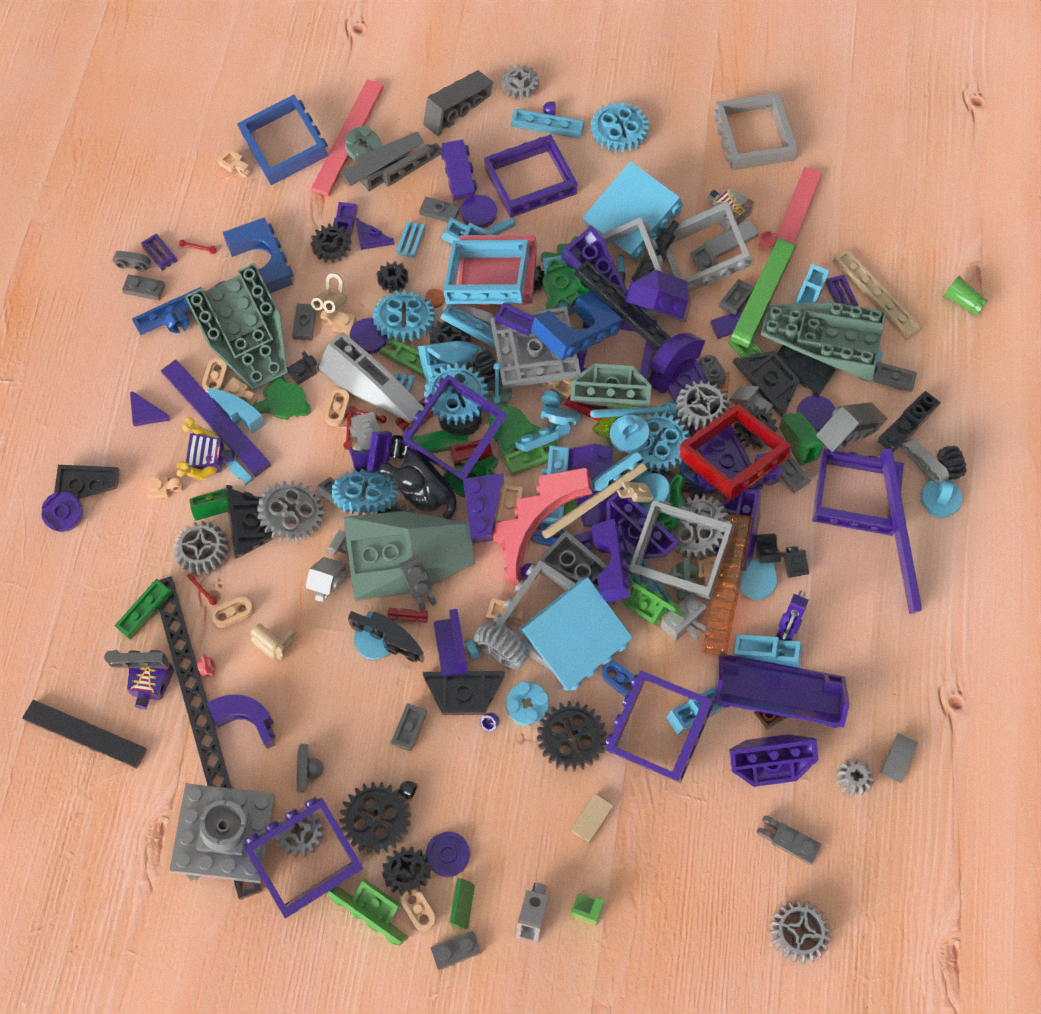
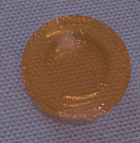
M430 289L425 294L426 302L431 301V306H434V308H439L443 305L444 294L441 290Z

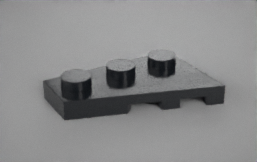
M785 345L777 353L801 380L800 384L811 389L813 395L817 398L821 395L836 371L835 368Z
M58 464L54 493L68 492L80 499L117 489L120 469L118 467Z

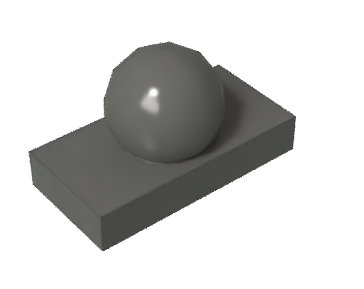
M300 744L297 753L296 791L305 792L307 778L316 779L320 777L324 766L317 758L308 759V744Z

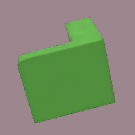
M578 894L570 916L596 925L604 899L595 897L594 900Z

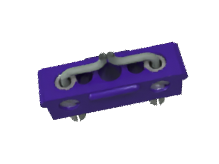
M802 590L799 591L798 595L793 594L787 611L783 613L778 625L779 630L776 637L779 640L792 641L794 634L798 632L802 623L801 618L809 599L805 598V591L802 597Z

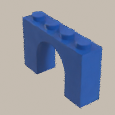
M265 217L224 231V239L232 257L255 249L264 250L271 255L269 262L259 269L270 293L293 285L291 277H294L290 266H286L287 259L285 253L279 251V248H281L277 237H273L272 234H275L271 223L267 224Z
M592 290L577 297L573 310L587 323L588 329L570 328L562 323L550 310L534 318L531 332L561 361L568 357H573L582 350H587L596 343H601L610 336H615L620 330L622 318Z

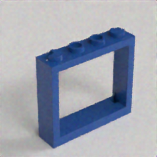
M295 95L237 123L242 136L270 185L329 156L326 147H328L327 142L324 138L319 137L321 133L318 127L312 125V117L309 112H304L306 108L302 100H297ZM297 110L316 145L270 168L251 132Z

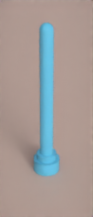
M666 402L662 406L592 410L590 415L593 418L647 415V413L655 415V412L658 414L665 412L666 417L669 418L671 415L676 417L678 411L676 410V402Z

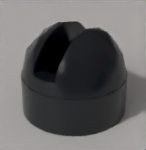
M412 781L402 782L399 788L401 795L411 800L416 793L418 784Z

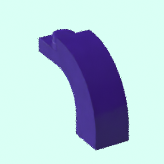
M680 333L666 341L657 351L649 366L653 369L649 380L651 388L660 393H666L676 368L686 359H699L705 340L692 333Z
M225 695L207 702L208 708L218 727L234 720H247L256 726L267 749L275 746L272 740L275 738V734L270 726L274 722L266 708L258 701L243 695Z

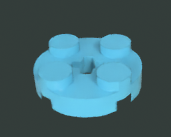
M520 682L510 690L506 699L510 718L523 726L539 723L541 719L545 718V712H548V695L542 687L534 683ZM531 700L533 706H528L527 709L523 708L524 703L522 701Z

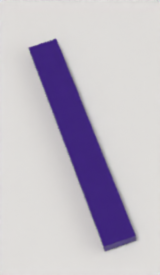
M174 360L161 370L165 378L230 450H234V454L255 477L271 466L269 460L177 360Z
M889 448L884 449L880 453L908 610L909 614L922 611V605L893 450Z

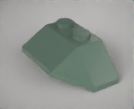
M594 363L572 380L570 400L597 406L628 408L649 406L651 384L634 366Z

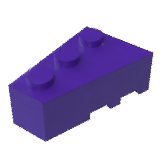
M464 139L442 143L441 156L445 162V172L448 176L452 200L458 201L474 196L475 191H477L476 180H472L471 176L474 171L472 162L469 163L467 156H470L468 145L464 144Z
M504 474L463 479L472 543L493 541V530H495L504 485Z

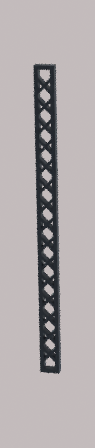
M172 576L160 580L164 585L170 584V590L173 593L161 605L159 611L207 786L217 787L213 785L212 781L216 774L224 777L220 787L232 789L212 714L207 705L208 700ZM169 602L176 606L172 613L164 610ZM173 621L181 623L177 632L170 630ZM179 639L186 642L182 651L175 648ZM184 657L191 660L187 670L180 667ZM189 676L197 680L192 689L185 686ZM194 696L202 698L198 708L190 704ZM200 715L207 718L203 728L196 725ZM206 734L213 737L209 747L201 743ZM211 754L219 759L215 767L207 764ZM234 880L240 900L262 892L259 883H254L255 888L243 892L241 888L243 881Z

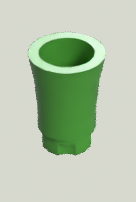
M960 275L943 295L944 298L958 304L968 312L971 311L976 316L988 302L986 298L982 297V294L972 288Z

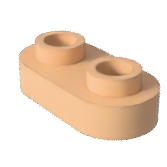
M214 358L208 363L202 381L203 389L207 394H209L208 389L213 385H216L214 389H223L228 366L221 358Z
M335 389L330 394L324 414L326 422L330 426H339L345 420L350 403V397L346 390Z
M239 597L216 607L212 611L211 618L217 627L225 628L248 618L253 612V606L249 599ZM240 608H246L244 612H239ZM222 616H227L225 620H220Z
M414 889L410 896L408 891H404V894L401 896V904L416 929L420 931L432 929L436 920L435 915L421 891L417 892ZM410 897L417 899L415 904L408 903ZM423 916L428 917V922L425 924L420 922Z

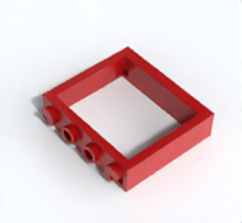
M737 404L733 408L726 410L719 418L713 419L705 428L699 429L695 435L685 439L680 445L679 458L731 501L787 460L791 445L740 404ZM738 421L772 448V450L730 480L695 450Z

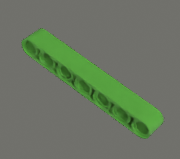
M781 238L777 239L733 331L731 342L749 348L794 253L796 244Z

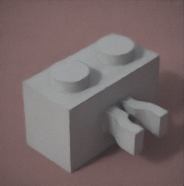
M374 412L351 418L352 426H349L352 438L356 437L357 439L354 445L358 451L363 449L370 450L372 432H380Z
M322 557L309 569L305 588L317 591L315 600L323 602L324 598H327L335 589H338L341 583L345 582L347 577V571H345L346 563Z
M690 594L679 604V610L684 613L683 617L671 611L662 619L660 628L674 642L687 631L690 632V636L695 642L699 639L695 629L701 630L703 634L707 632L708 628L698 623L705 615L707 606L694 594Z

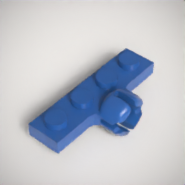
M202 287L132 318L139 334L143 335L163 325L167 326L168 330L175 334L180 333L178 329L180 326L185 331L190 324L187 314L192 312L185 296Z

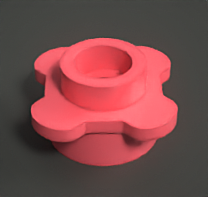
M772 231L762 232L759 235L760 243L758 247L769 248L774 246L776 243L775 239L778 237L777 234Z
M203 654L197 662L198 670L202 676L210 674L213 677L215 676L214 670L216 669L215 661Z

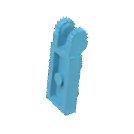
M552 423L550 428H541L534 435L527 434L522 436L521 440L515 442L516 448L528 452L557 440L566 434L568 435L571 432V427L569 424L560 425Z
M638 452L630 453L591 481L592 490L601 491L608 487L610 480L614 482L622 476L621 472L626 469L630 471L638 466L637 461L642 459Z

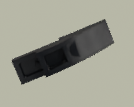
M924 391L878 438L877 442L886 449L891 448L894 453L923 425L941 402L927 391Z
M353 611L350 612L348 621L353 630L368 632L373 638L378 640L383 638L384 648L391 654L397 655L399 653L404 655L409 661L424 662V653L418 643L396 622L375 611L371 618Z

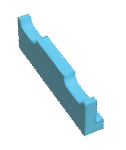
M510 217L509 220L501 221L486 231L498 235L516 226V224Z
M235 459L233 462H224L230 466V470L238 479L242 478L245 485L253 480Z

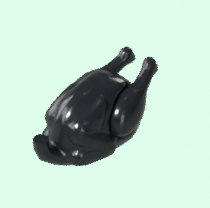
M409 449L406 452L407 458L403 461L400 468L393 466L391 463L380 464L378 472L381 475L387 474L397 481L400 492L413 506L424 511H434L446 505L448 508L443 513V517L450 519L456 511L455 493L439 471L422 454Z

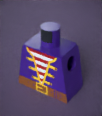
M168 662V666L163 668H129L127 690L132 696L137 697L134 705L136 708L147 709L150 699H162L175 670L171 663Z

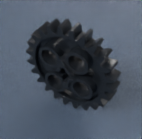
M568 701L567 707L559 703L558 710L553 706L551 707L552 714L545 712L547 720H540V724L543 727H538L537 732L542 735L537 736V741L542 743L539 744L538 748L545 749L542 753L543 757L550 756L549 764L556 761L557 769L562 764L564 765V771H567L568 767L572 766L575 772L578 765L584 770L585 763L590 766L593 765L592 758L599 760L597 752H604V748L600 745H605L606 743L603 737L607 736V731H602L605 728V723H598L601 720V715L594 717L595 709L588 712L587 704L580 708L578 701L575 707L572 706L570 701ZM564 719L569 721L571 733L575 736V744L580 752L579 754L575 752L572 738L568 737L569 730ZM580 719L584 724L577 727L573 724V721ZM555 726H561L564 731L562 733H555L552 729ZM588 739L592 744L585 747L580 744V741ZM566 745L570 747L571 751L566 754L562 753L559 750L560 747Z
M372 782L371 788H367L364 783L363 791L355 788V796L348 794L351 801H343V805L347 809L340 810V814L345 816V818L339 819L340 824H345L341 830L343 833L348 832L345 836L347 841L353 839L351 841L352 847L359 844V852L366 848L368 855H370L372 849H375L377 855H379L380 848H383L388 853L389 845L397 848L395 841L403 842L401 834L408 835V830L404 827L411 826V822L406 820V818L412 816L411 812L406 811L410 806L409 803L402 804L406 797L404 795L398 797L400 794L399 789L392 792L393 787L391 784L385 789L383 782L380 783L379 787H376L375 783ZM369 799L376 800V804L372 808L365 807V803ZM389 808L396 810L395 815L392 817L384 815L385 811ZM358 810H364L366 813L370 814L373 817H375L378 814L382 821L392 823L393 826H387L384 822H381L378 819H375V821L373 822L369 815L359 813ZM359 819L366 820V825L362 828L355 827V823ZM377 829H386V834L383 837H376L375 832Z

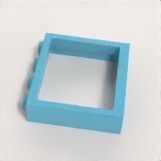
M453 240L443 289L446 304H522L530 257L528 240ZM521 258L517 284L456 285L460 259Z

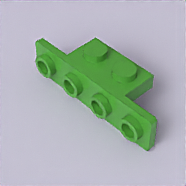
M628 573L634 588L630 593L631 596L626 599L623 605L656 626L667 609L681 617L684 616V613L679 610L680 605L671 600L668 603L665 602L664 595L655 590L651 593L648 591L650 588L648 585L641 581L638 584L635 583V577Z
M366 879L361 882L354 896H351L338 886L327 892V895L331 897L335 904L344 906L353 917L362 919L370 929L382 933L386 936L388 942L400 946L407 941L408 935L391 924L401 904Z

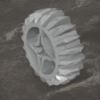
M702 380L699 381V384L693 381L691 386L686 385L684 390L681 389L676 400V410L678 411V417H682V423L688 422V428L695 426V431L698 428L703 429L713 419L719 418L729 409L728 396L723 394V388L717 389V383L711 386L710 381L707 384H703ZM695 397V401H693L690 405H687V402L691 398ZM714 407H718V410L711 415L710 411Z
M204 521L197 525L194 522L191 528L186 525L185 532L180 530L181 537H175L176 544H173L175 550L173 554L177 558L178 565H182L183 570H188L191 574L196 571L198 575H201L204 570L206 574H209V569L211 568L217 571V564L223 566L221 559H227L228 557L226 552H229V541L226 538L225 532L221 531L218 525L214 527L211 522L206 525ZM206 536L214 538L217 543L207 541ZM186 553H191V555H195L197 560L188 558L186 556Z
M492 623L482 624L473 637L477 648L504 668L517 670L524 664L528 656L525 645L516 636Z
M799 900L795 901L794 906L790 901L786 903V908L780 906L778 908L780 914L776 912L773 914V918L776 921L769 923L771 927L776 928L769 931V935L776 936L771 941V944L775 945L778 943L780 945L776 952L779 953L783 949L785 951L784 959L792 955V963H795L798 957L801 964L806 963V957L810 963L815 961L814 955L817 958H821V951L826 952L828 950L824 943L831 942V938L825 935L832 932L830 928L824 927L829 924L828 919L823 921L821 919L824 912L821 911L817 914L815 912L817 905L809 909L808 901L804 902L803 907H801ZM800 914L796 924L783 923L786 917ZM808 918L815 924L817 933L808 926ZM801 925L805 934L799 939L795 930ZM783 931L792 937V946L785 940ZM804 940L817 941L813 948L800 950Z

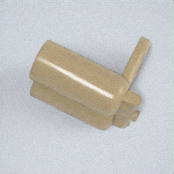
M331 273L326 277V291L311 301V306L315 310L319 311L324 308L326 312L332 313L346 303L347 296L343 294L344 282L339 274ZM332 277L337 278L339 281V293L335 294L330 291V279Z
M259 623L251 631V636H253L251 643L271 659L277 658L282 661L285 655L283 651L295 640L297 631L292 629L279 639Z

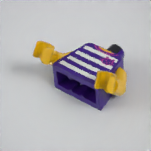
M191 417L184 420L190 424V427L184 424L182 426L183 431L189 432L192 430L193 433H190L186 462L181 461L176 466L181 468L177 471L179 477L187 474L189 477L204 480L215 473H220L223 462L234 461V450H225L223 442L218 436L200 425L195 426L196 422Z

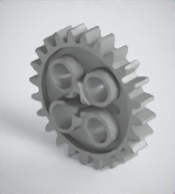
M292 480L290 485L283 481L282 486L275 483V489L269 486L268 492H263V498L259 499L257 511L260 512L258 513V519H262L260 526H266V533L272 531V538L279 535L280 542L285 537L287 543H290L291 538H294L295 542L298 543L299 537L305 541L307 535L312 537L314 531H318L324 512L321 511L323 504H319L320 497L314 498L316 491L309 492L310 486L302 488V482L295 486L294 480ZM288 497H292L295 500L291 501L288 499ZM277 508L280 512H275L272 509ZM301 511H306V512H308L309 514H308V515L302 514ZM290 522L294 526H288L286 523Z
M696 494L694 500L687 497L686 507L691 509L690 512L698 514L697 511L707 514L711 513L710 518L716 520L724 518V520L728 521L730 518L728 513H725L727 509L722 506L719 500L716 501L712 496L708 499L705 494L702 498ZM682 519L673 531H668L680 542L674 550L684 558L688 556L691 560L694 558V555L700 560L702 554L708 558L709 551L716 554L715 547L720 548V542L725 533L689 521L685 522ZM711 532L710 536L705 538V535ZM691 535L690 539L685 541L686 537Z

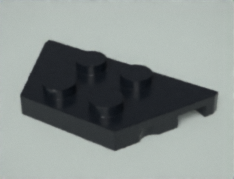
M775 351L754 354L747 358H735L732 363L753 386L759 387L758 392L765 400L773 404V409L783 417L800 379Z
M226 485L225 493L234 556L237 559L273 540L271 537L272 531L266 533V526H260L262 519H258V513L260 512L257 511L259 499L262 497H256L246 491L242 493L232 489L233 486Z
M467 671L465 674L445 677L442 676L441 672H423V678L442 715H485L505 677V671Z

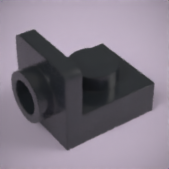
M305 351L301 353L302 359L287 367L288 373L297 385L317 374L316 360L312 355L308 356Z
M775 533L756 535V555L761 564L781 562V553L777 547V535Z
M798 546L787 547L785 552H780L781 557H784L788 578L809 574L805 550L798 549Z

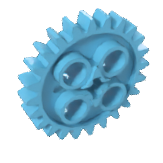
M615 101V105H612L608 102V107L602 105L601 110L597 109L596 114H593L591 133H593V138H596L597 144L602 142V148L608 146V151L614 148L615 153H617L618 149H621L624 153L625 148L631 151L632 146L638 148V143L643 144V139L647 138L649 130L647 115H643V110L637 111L638 106L632 108L631 103L625 105V102L622 101L621 105H619Z
M396 290L395 295L389 292L388 298L382 296V301H377V306H374L373 319L374 325L377 326V331L381 330L382 336L387 334L388 339L395 337L396 342L399 338H402L403 342L406 341V338H409L412 342L413 337L420 339V334L426 336V330L431 331V326H434L435 312L434 306H431V301L426 302V296L420 298V293L413 295L412 290L409 294H406L405 290L402 291V294H399ZM403 304L406 305V327H405V328L402 327V305H403Z
M455 363L454 368L447 364V370L440 367V373L434 371V378H428L430 384H425L426 391H424V397H428L430 393L434 395L438 389L435 385L441 377L445 378L449 374L456 380H463L464 383L462 384L488 400L486 398L488 397V391H486L487 384H483L484 377L479 378V371L473 374V367L466 370L465 364H463L462 368H458L457 363ZM449 386L446 388L447 392L441 395L432 409L434 410V417L440 415V421L446 418L447 424L454 420L455 425L458 424L459 420L465 424L467 418L472 422L473 415L479 417V410L484 411L461 394L459 399L457 396L459 393L454 390L455 393L453 394V389ZM451 404L457 405L456 408H449L448 406Z
M655 412L654 417L647 413V418H642L647 422L649 430L656 429L657 431H650L648 446L638 451L642 459L637 461V463H644L646 467H649L650 472L654 468H657L658 473H660L661 468L668 472L669 466L675 469L676 462L682 464V460L679 458L680 445L685 439H689V431H685V424L680 425V419L673 421V415L666 418L665 412L661 417Z
M361 469L360 472L353 470L352 474L346 472V476L340 475L339 479H335V484L332 485L334 503H338V508L343 507L344 512L351 510V514L358 512V515H362V513L369 515L370 512L378 514V510L385 512V508L391 509V504L395 505L398 499L396 481H392L391 476L386 477V474L380 475L379 472H365L364 469ZM366 483H368V486L366 487V497L365 500L362 501V498L364 497L365 485Z

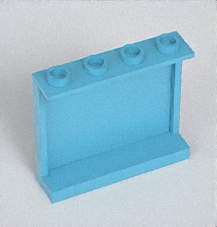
M630 161L582 219L588 227L592 225L596 231L604 234L641 217L644 223L648 222L651 228L650 238L656 240L660 231L663 228L665 229L673 216L681 211L683 203L679 196ZM640 230L612 242L627 253L634 262L637 258L643 256L647 248Z
M588 577L581 578L518 629L522 636H526L561 682L563 685L561 687L562 690L571 691L581 685L580 681L583 678H589L597 672L596 668L600 664L604 665L613 659L612 655L617 650L619 652L624 650L629 645L628 641L632 639V636Z

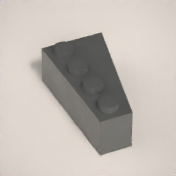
M477 70L442 88L440 91L429 95L426 100L423 125L438 137L442 134L443 128L446 126L450 128L454 125L453 121L457 117H464L470 107H477L491 96L493 81Z
M872 402L839 406L832 412L833 417L816 436L831 452H834L839 446L841 448L845 447L848 444L847 442L854 443L860 438L863 439L875 433L888 418Z
M567 531L539 559L573 583L578 582L581 578L588 577L598 592L597 575L608 566Z

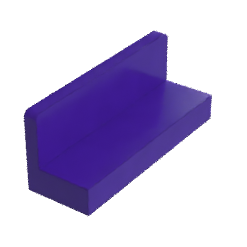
M458 609L449 610L450 619L434 621L443 677L467 673V661Z

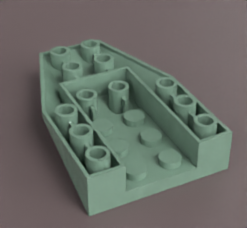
M252 263L237 270L238 276L207 291L200 288L186 295L185 298L209 347L252 390H255L288 374L280 313L255 263Z
M834 302L768 305L761 335L872 382L886 311Z
M407 511L344 517L355 601L411 594L399 564L416 555L421 558L431 585L475 564L469 523Z

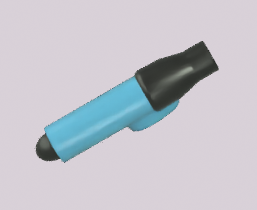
M620 254L617 257V271L625 284L624 256Z

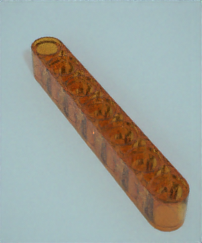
M731 513L728 521L733 525L734 531L714 588L703 645L704 653L725 657L728 651L752 527V516Z

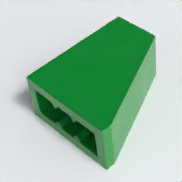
M801 412L786 414L782 418L779 428L786 441L791 445L790 449L799 466L818 460L824 445L816 436L818 432Z

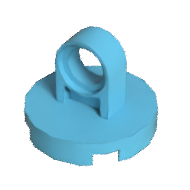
M636 415L620 417L610 428L612 444L620 452H638L648 444L650 430L647 422L642 417Z
M933 480L929 481L924 486L920 495L921 504H924L927 512L938 518H947L949 515L956 513L962 504V493L959 487L949 480H943L941 484H937Z

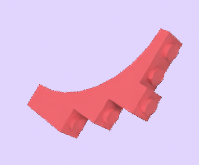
M587 468L539 476V484L536 485L539 496L517 499V507H515L517 519L495 523L493 538L503 548V558L507 564V567H504L505 578L512 585H518L521 581L524 553L538 526L563 504L576 498L593 494L591 475Z

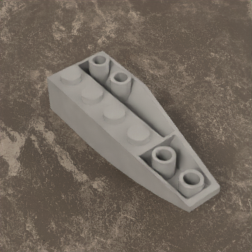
M342 332L328 343L317 368L341 389L410 423L414 421L413 418L418 410H424V407L392 374Z

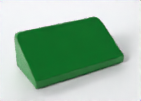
M225 488L189 499L195 521L228 512Z
M458 878L456 881L450 925L453 928L468 929L475 885L462 878Z

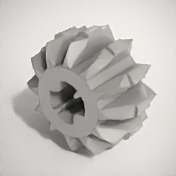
M848 759L846 764L842 763L839 766L841 771L836 773V776L840 778L837 781V785H844L842 792H846L847 789L850 790V797H853L855 792L859 797L864 794V791L869 792L871 790L870 785L874 783V779L870 777L873 775V771L866 770L868 763H865L863 766L860 765V759H857L855 763ZM854 774V775L857 776L856 779L859 778V780H858V781H854V780H853L854 777H851V776Z

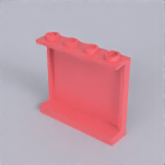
M535 235L460 236V240H528L530 257L523 302L518 305L533 304L537 257ZM461 258L458 285L517 284L521 258Z

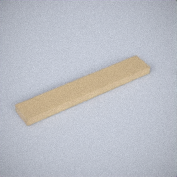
M849 249L834 257V264L878 310L886 311L885 318L906 340L921 331L922 326Z
M644 463L638 464V466L609 484L608 487L599 491L542 531L544 538H550L623 487V482H630L646 471L647 468Z

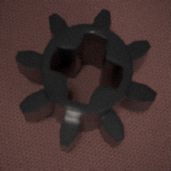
M401 435L392 436L389 456L402 459L404 455H407L406 452L410 448L402 443L404 437Z

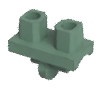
M683 558L682 562L676 564V567H672L671 573L667 575L690 581V577L696 578L698 576L699 565L690 563L689 558ZM677 589L678 600H684L691 594Z

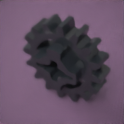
M328 223L327 228L321 225V231L315 230L316 235L311 236L313 242H310L314 255L317 254L319 260L323 258L324 262L327 263L328 259H331V262L334 263L335 259L341 261L342 255L347 257L346 251H351L350 245L352 241L349 232L345 231V227L339 229L338 224L332 227Z
M444 320L443 323L437 321V327L432 326V332L429 333L430 344L453 341L471 342V336Z
M756 406L755 410L748 407V412L772 431L777 432L778 427L774 426L777 420H771L772 412L766 414V408L759 411V406ZM736 421L734 429H737L735 433L737 436H740V443L745 441L746 448L751 444L753 449L756 448V445H759L762 449L764 442Z
M402 847L400 853L393 850L394 856H387L388 863H383L382 865L384 870L382 876L385 879L386 886H390L393 893L398 889L401 896L404 894V891H408L409 896L412 895V890L414 889L420 892L419 886H427L426 879L431 878V865L428 863L427 855L423 856L420 849L415 853L413 847H410L409 851Z

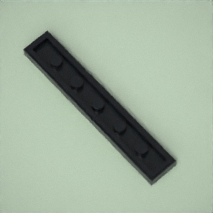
M588 260L574 272L575 276L657 351L671 338L638 306L625 302L626 295Z
M35 700L31 701L22 717L26 722L135 769L138 768L147 751L141 745Z

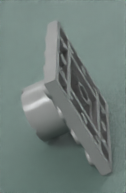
M567 307L527 312L536 317L550 310L562 323L571 328ZM494 317L490 318L497 361L501 365L499 371L503 389L573 379L581 374L577 353L573 357H568L561 361L533 333L530 336H526L496 322Z
M185 783L169 872L260 883L261 877L245 852L243 845L246 844L245 840L251 837V835L257 833L259 836L266 831L265 827L270 824L274 794ZM267 842L253 850L262 866Z

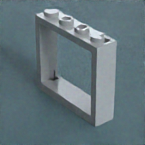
M779 92L716 103V109L713 110L714 120L718 123L717 131L722 136V148L726 149V161L730 163L732 170L795 160L798 149ZM771 108L783 147L738 154L726 115Z
M727 201L679 222L678 227L674 231L675 239L672 243L729 219L742 254L683 279L687 281L689 292H694L700 287L711 285L716 280L727 278L732 273L745 270L746 267L753 265ZM669 246L666 255L675 277L682 279Z
M641 217L601 235L607 245L640 230L655 270L664 272L662 266L665 265L661 255L657 256L655 251L658 249L654 238L651 239L649 235L652 232L648 222L644 223Z
M659 500V502L652 501L629 572L631 575L711 600L734 531L733 525L730 524V521L724 520V518L716 520L710 518L711 515L704 512L696 514L690 512L691 509L684 506H679L678 508L670 506L671 503L665 500ZM659 513L725 532L707 587L641 566Z
M539 560L537 565L532 563L526 572L528 578L525 582L522 580L515 588L517 594L514 598H508L503 606L506 608L505 612L502 615L498 613L492 624L516 636L525 645L528 656L553 673L531 643L504 626V623L538 573H541L565 590H568L575 584Z

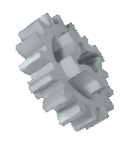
M517 64V68L510 66V71L505 69V74H502L501 80L503 92H507L508 97L514 95V99L518 96L521 100H523V96L530 98V93L535 95V90L539 89L537 71L533 72L532 67L527 69L526 65L520 67L519 64Z
M314 813L304 818L312 824H305L299 821L275 836L276 841H282L278 845L279 848L284 849L286 847L285 853L287 855L293 851L295 858L298 857L300 852L306 857V851L310 850V852L314 853L313 846L321 845L318 838L324 837L323 833L319 832V830L323 829V825L317 824L320 818L318 816L313 817ZM298 825L302 829L301 840L296 835L298 833ZM313 836L312 839L307 843L309 837ZM287 841L296 842L298 847L290 845Z

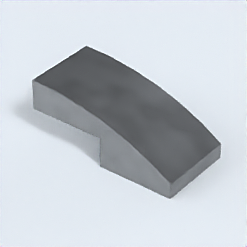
M897 733L880 773L902 783L918 742Z

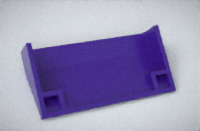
M719 653L714 703L722 707H738L822 723L832 728H844L850 705L844 676Z

